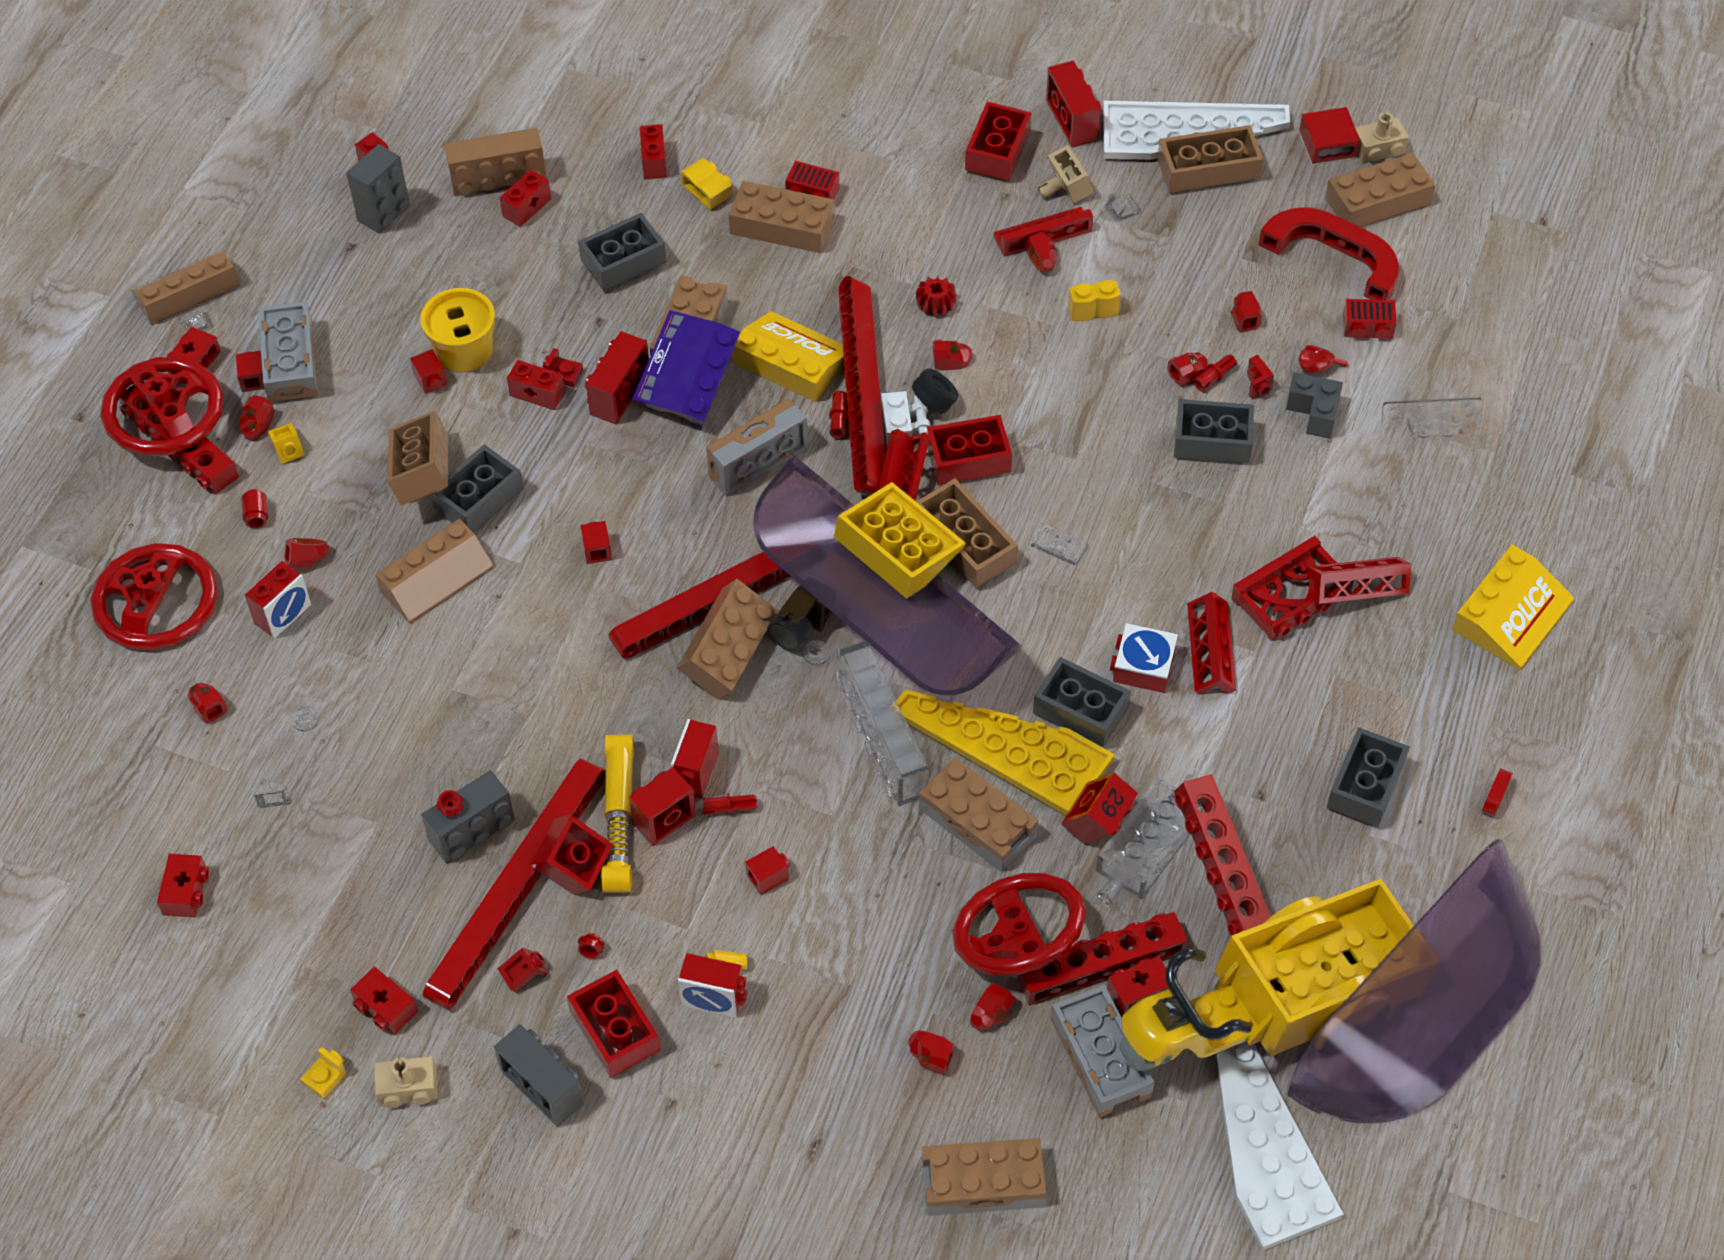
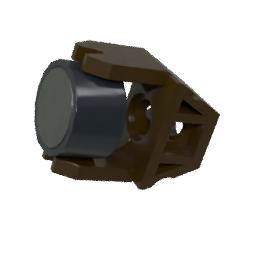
M810 579L806 580L794 590L767 628L769 635L778 645L791 652L799 650L814 629L819 632L823 630L826 621L835 608L836 593Z

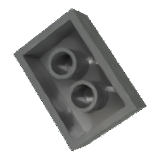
M380 144L346 172L357 221L379 234L385 227H388L396 217L405 212L410 206L400 156Z
M642 213L578 241L580 259L603 292L667 263L665 243Z
M1178 399L1174 457L1250 463L1253 446L1254 405Z
M484 444L448 475V487L439 493H431L433 507L452 523L460 518L474 533L524 489L521 471Z
M1060 657L1034 695L1033 713L1061 727L1069 728L1093 743L1104 747L1129 709L1131 691Z
M1358 727L1330 792L1327 808L1379 827L1405 765L1410 746Z
M491 770L456 791L462 796V804L464 805L463 810L459 814H455L452 817L443 816L441 811L437 810L436 805L421 814L428 841L446 864L453 859L461 858L467 850L475 845L484 843L490 835L498 830L507 828L515 820L509 792Z
M519 1024L494 1045L500 1071L558 1128L584 1105L581 1095L583 1090L578 1082L580 1078L571 1067L565 1068L560 1063L559 1056L552 1048L546 1049L540 1044L541 1039L532 1029L527 1031Z

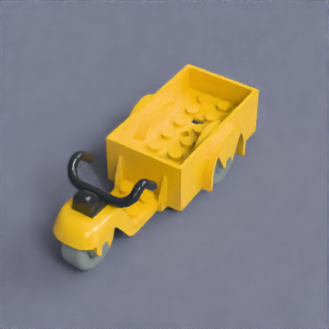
M1381 878L1326 900L1319 896L1307 897L1284 907L1263 924L1231 936L1214 970L1220 978L1213 989L1214 991L1189 1000L1177 980L1178 969L1183 962L1189 959L1198 962L1204 961L1206 954L1204 951L1194 947H1187L1175 953L1169 960L1165 970V981L1168 989L1138 1001L1122 1016L1121 1022L1124 1035L1120 1040L1119 1050L1129 1067L1135 1071L1149 1070L1168 1062L1170 1059L1174 1060L1187 1048L1194 1052L1197 1057L1205 1058L1247 1041L1249 1046L1261 1042L1270 1057L1307 1041H1311L1317 1050L1322 1047L1326 1039L1335 1040L1344 1037L1365 1025L1375 1015H1377L1381 1023L1387 1021L1394 1006L1420 995L1439 961ZM1350 951L1358 963L1349 964L1343 953ZM1277 979L1285 992L1275 991L1270 982Z

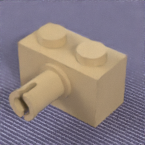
M1384 112V118L1383 113H1380L1378 122L1355 127L1360 138L1358 157L1361 163L1377 161L1406 153L1409 137L1399 118H1394L1391 113Z
M1069 145L1048 155L1055 176L1037 185L1043 199L1062 189L1066 191L1074 204L1094 193L1088 174Z
M432 1056L411 1059L401 1057V1060L395 1058L393 1061L374 1063L375 1095L380 1107L397 1108L401 1104L408 1103L423 1105L432 1100H438L436 1066Z

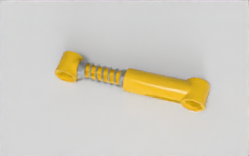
M633 734L606 735L605 818L608 823L607 840L613 846L607 856L606 864L602 866L603 893L631 892L632 889L631 865H628V857L626 856L628 853L626 849L628 843L626 841L629 839L626 836L629 833L626 828L629 826L628 822L632 817L629 796L632 794Z

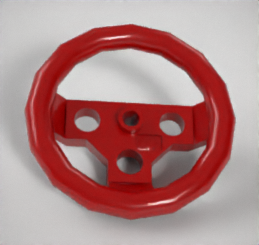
M155 357L132 365L113 380L103 395L100 418L106 434L122 449L143 456L171 455L193 447L211 433L222 415L224 394L217 377L201 363L181 357ZM159 372H179V373H177V374L174 375V374H166V373H159ZM132 384L135 386L168 432L170 439L146 441L131 436L120 427L116 416L117 404L129 386ZM180 384H187L184 388H176ZM202 392L208 395L207 410L199 423L194 426L185 410V406L189 397ZM169 412H177L173 416H165Z
M154 543L133 548L111 561L96 579L90 603L94 622L109 640L128 649L154 651L177 645L197 633L213 614L219 591L214 570L200 554L181 545ZM150 560V562H147L143 565L131 569V567L135 566L138 563ZM185 564L191 567L199 576L202 587L198 607L188 620L172 630L147 635L148 625L180 565ZM162 565H168V568L164 571L157 570ZM125 580H134L130 585H122ZM111 593L124 596L127 602L122 611L121 627L117 626L109 616L107 598ZM140 606L146 607V609L142 612H134L135 609Z
M1020 873L996 880L976 892L960 909L952 929L955 952L968 967L991 976H1017L1042 969L1063 956L1080 937L1086 919L1083 896L1068 880L1048 873ZM1045 890L1059 895L1067 903L1069 916L1065 927L1049 944H1044L1019 896V891ZM992 903L999 918L993 930L979 938L969 935L974 919L986 906Z

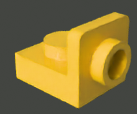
M292 423L268 431L282 464L305 455Z
M321 1047L317 1051L320 1058L300 1080L304 1086L324 1099L347 1073L343 1065L344 1059L336 1051L331 1050L328 1052Z

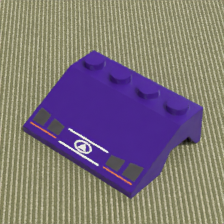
M669 310L632 400L660 412H671L690 420L697 427L702 428L737 344L740 331L715 321Z

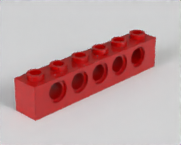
M132 385L126 389L119 399L121 413L127 419L132 418L137 428L142 433L147 432L151 440L170 439L168 432L135 386ZM172 411L167 413L165 416H173L177 412ZM207 437L189 449L168 455L173 461L178 460L188 475L193 474L203 489L208 488L215 495L239 478L235 463Z
M1209 774L1183 782L1174 790L1175 803L1183 813L1186 830L1192 835L1196 845V854L1202 860L1206 869V879L1215 891L1217 906L1226 918L1229 935L1232 936L1263 924L1271 915L1213 775ZM1197 804L1203 807L1205 813L1198 809ZM1207 830L1212 831L1215 835V838H1212L1208 834ZM1218 855L1224 858L1226 864L1220 862ZM1228 881L1234 883L1236 890L1230 887ZM1239 907H1242L1246 911L1247 916L1243 915L1240 912Z
M1175 912L1169 914L1160 913L1152 917L1151 920L1142 923L1133 922L1124 929L1115 932L1112 930L1106 931L1097 938L1077 941L1063 956L1042 969L1017 975L1016 977L1030 1006L1107 980L1116 970L1122 968L1125 970L1129 969L1144 958L1152 959L1160 956L1162 961L1172 958L1175 953L1187 948L1188 939ZM1154 936L1159 940L1151 941L1147 937ZM1123 945H1129V946H1131L1133 949H1131V950H1126V949H1123L1121 946H1123ZM1104 954L1107 957L1104 959L1097 958L1095 955ZM1075 962L1080 964L1081 966L1075 968L1071 967L1069 964ZM1050 971L1055 975L1045 976L1043 972Z

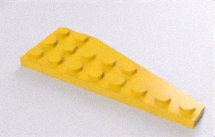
M906 689L890 708V714L1064 815H1067L1086 783L1102 777L1115 758V754L1069 728H1052L1045 726L1043 722H1027L1019 720L1018 716L981 707L973 709L965 707L963 703L953 701L952 704L936 700L935 696Z

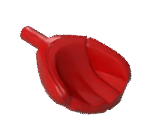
M1306 345L1301 350L1298 359L1300 367L1309 373L1323 372L1329 369L1333 363L1344 367L1348 364V361L1335 358L1334 354L1330 351L1312 345Z

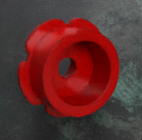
M444 791L440 794L436 803L437 810L441 811V814L446 817L459 814L464 808L462 804L463 798L456 791Z
M588 933L578 938V952L585 958L595 959L605 948L603 940L597 934Z

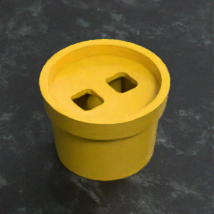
M453 288L436 294L424 305L420 316L421 326L444 368L455 372H469L480 368L490 359L493 353L492 333L495 326V312L491 301L484 294L468 288ZM466 329L471 331L470 335L457 338L454 332Z

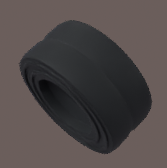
M927 368L923 370L912 384L913 392L917 398L937 413L947 412L959 397L958 391L952 382L934 369Z

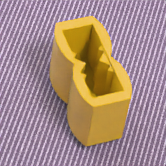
M701 158L680 172L681 184L684 188L696 196L700 203L709 210H712L733 196V183L727 175L718 172L713 162Z
M1104 280L1093 285L1078 284L1070 287L1068 311L1071 320L1087 321L1094 317L1108 318L1119 313L1121 295L1117 281Z

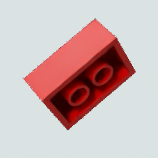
M1074 60L1048 67L1046 101L1071 148L1097 141L1098 131L1101 129L1099 116L1102 114V107L1099 100H1095L1091 85H1087L1084 80L1082 69H1078Z
M987 101L965 150V170L1010 181L1030 133L1031 112Z
M622 331L619 332L615 339L611 340L608 351L604 357L599 358L595 371L585 381L587 404H589L591 416L617 425L631 403L649 361L647 340Z
M1001 415L927 427V434L930 435L927 450L937 485L946 484L954 478L957 481H964L1011 472L1012 451Z
M617 969L567 996L572 1016L610 1078L661 1051L657 1032Z

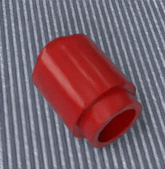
M257 489L248 490L241 496L243 521L249 528H261L266 525L269 517L267 495Z

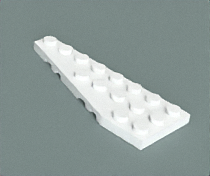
M1104 101V159H1156L1158 156L1159 139L1247 125H1251L1255 136L1289 129V105Z
M1247 1041L1215 1053L1227 1143L1231 1157V1171L1235 1185V1198L1261 1250L1264 1251L1341 1220L1344 1214L1255 1045L1249 1046Z

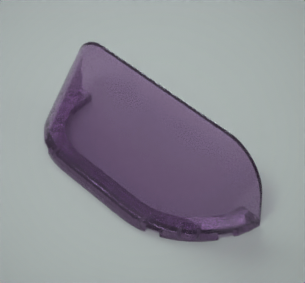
M794 454L759 497L754 512L753 524L757 542L763 552L925 691L944 696L968 692L980 685L1021 649L1022 645L938 574L923 589L906 599L837 541L833 536L838 515L853 507L854 504Z
M1502 839L1493 841L1475 858L1325 1023L1295 1068L1287 1094L1290 1098L1320 1114L1323 1111L1339 1116V1120L1346 1122L1383 1123L1406 1118L1408 1113L1420 1108H1428L1450 1090L1519 1011L1527 1000L1536 981L1540 965L1541 947L1536 921Z

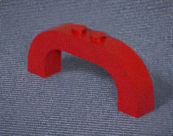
M1308 207L1282 211L1270 218L1262 227L1258 245L1277 255H1280L1290 242L1309 238L1363 262L1372 271L1366 283L1364 297L1371 300L1391 299L1399 272L1398 259L1391 246L1374 233L1327 211Z

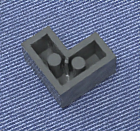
M1294 372L1286 410L1310 415L1306 434L1331 439L1343 382Z

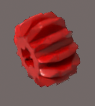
M938 275L935 279L927 277L926 282L920 281L916 291L917 305L919 309H923L925 315L931 312L934 317L937 313L945 316L947 311H952L955 301H957L954 283H949L948 278L941 280Z

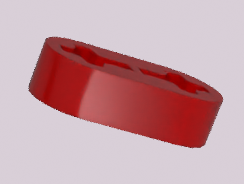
M1502 768L1499 769L1482 812L1495 817L1512 778V772Z

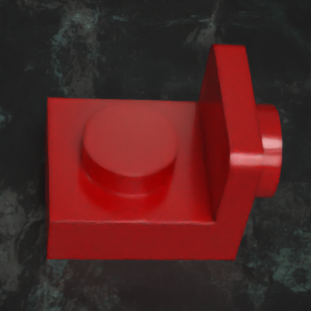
M553 348L550 355L545 357L543 368L561 373L564 385L574 388L583 371V363L560 358L559 349Z
M1258 354L1249 358L1247 376L1251 381L1249 396L1251 399H1254L1258 396H1264L1272 390L1274 374Z
M523 947L497 968L510 990L514 992L520 990L536 975L545 977L548 974L544 966L546 961L543 956L536 950L533 952Z

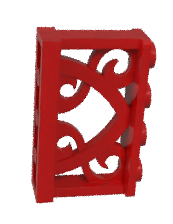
M1316 536L1311 537L1233 585L1232 601L1237 606L1240 605L1271 641L1278 637L1286 636L1292 628L1299 624L1304 625L1313 615L1318 612H1325L1333 604H1318L1315 602L1316 581L1307 577V567L1316 566L1314 559L1321 565L1337 563L1321 546V541ZM1302 570L1301 575L1295 574L1294 571ZM1286 577L1289 580L1298 582L1309 580L1306 598L1287 599L1279 597L1282 591L1281 579ZM1354 580L1345 587L1348 593H1352ZM1334 584L1329 588L1325 587L1324 596L1330 595L1337 586ZM1271 585L1276 587V591L1271 594L1272 589H1267ZM1252 597L1264 603L1261 608L1251 599ZM1269 606L1274 607L1273 616L1276 613H1282L1284 616L1273 621L1266 615V610Z

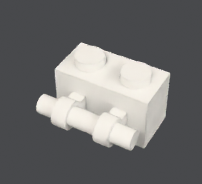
M906 391L881 394V411L887 448L891 431L900 429L910 437L923 432L927 433V427H931L930 421L926 417L928 407L917 396H914V404L908 405ZM910 417H917V421L911 423Z

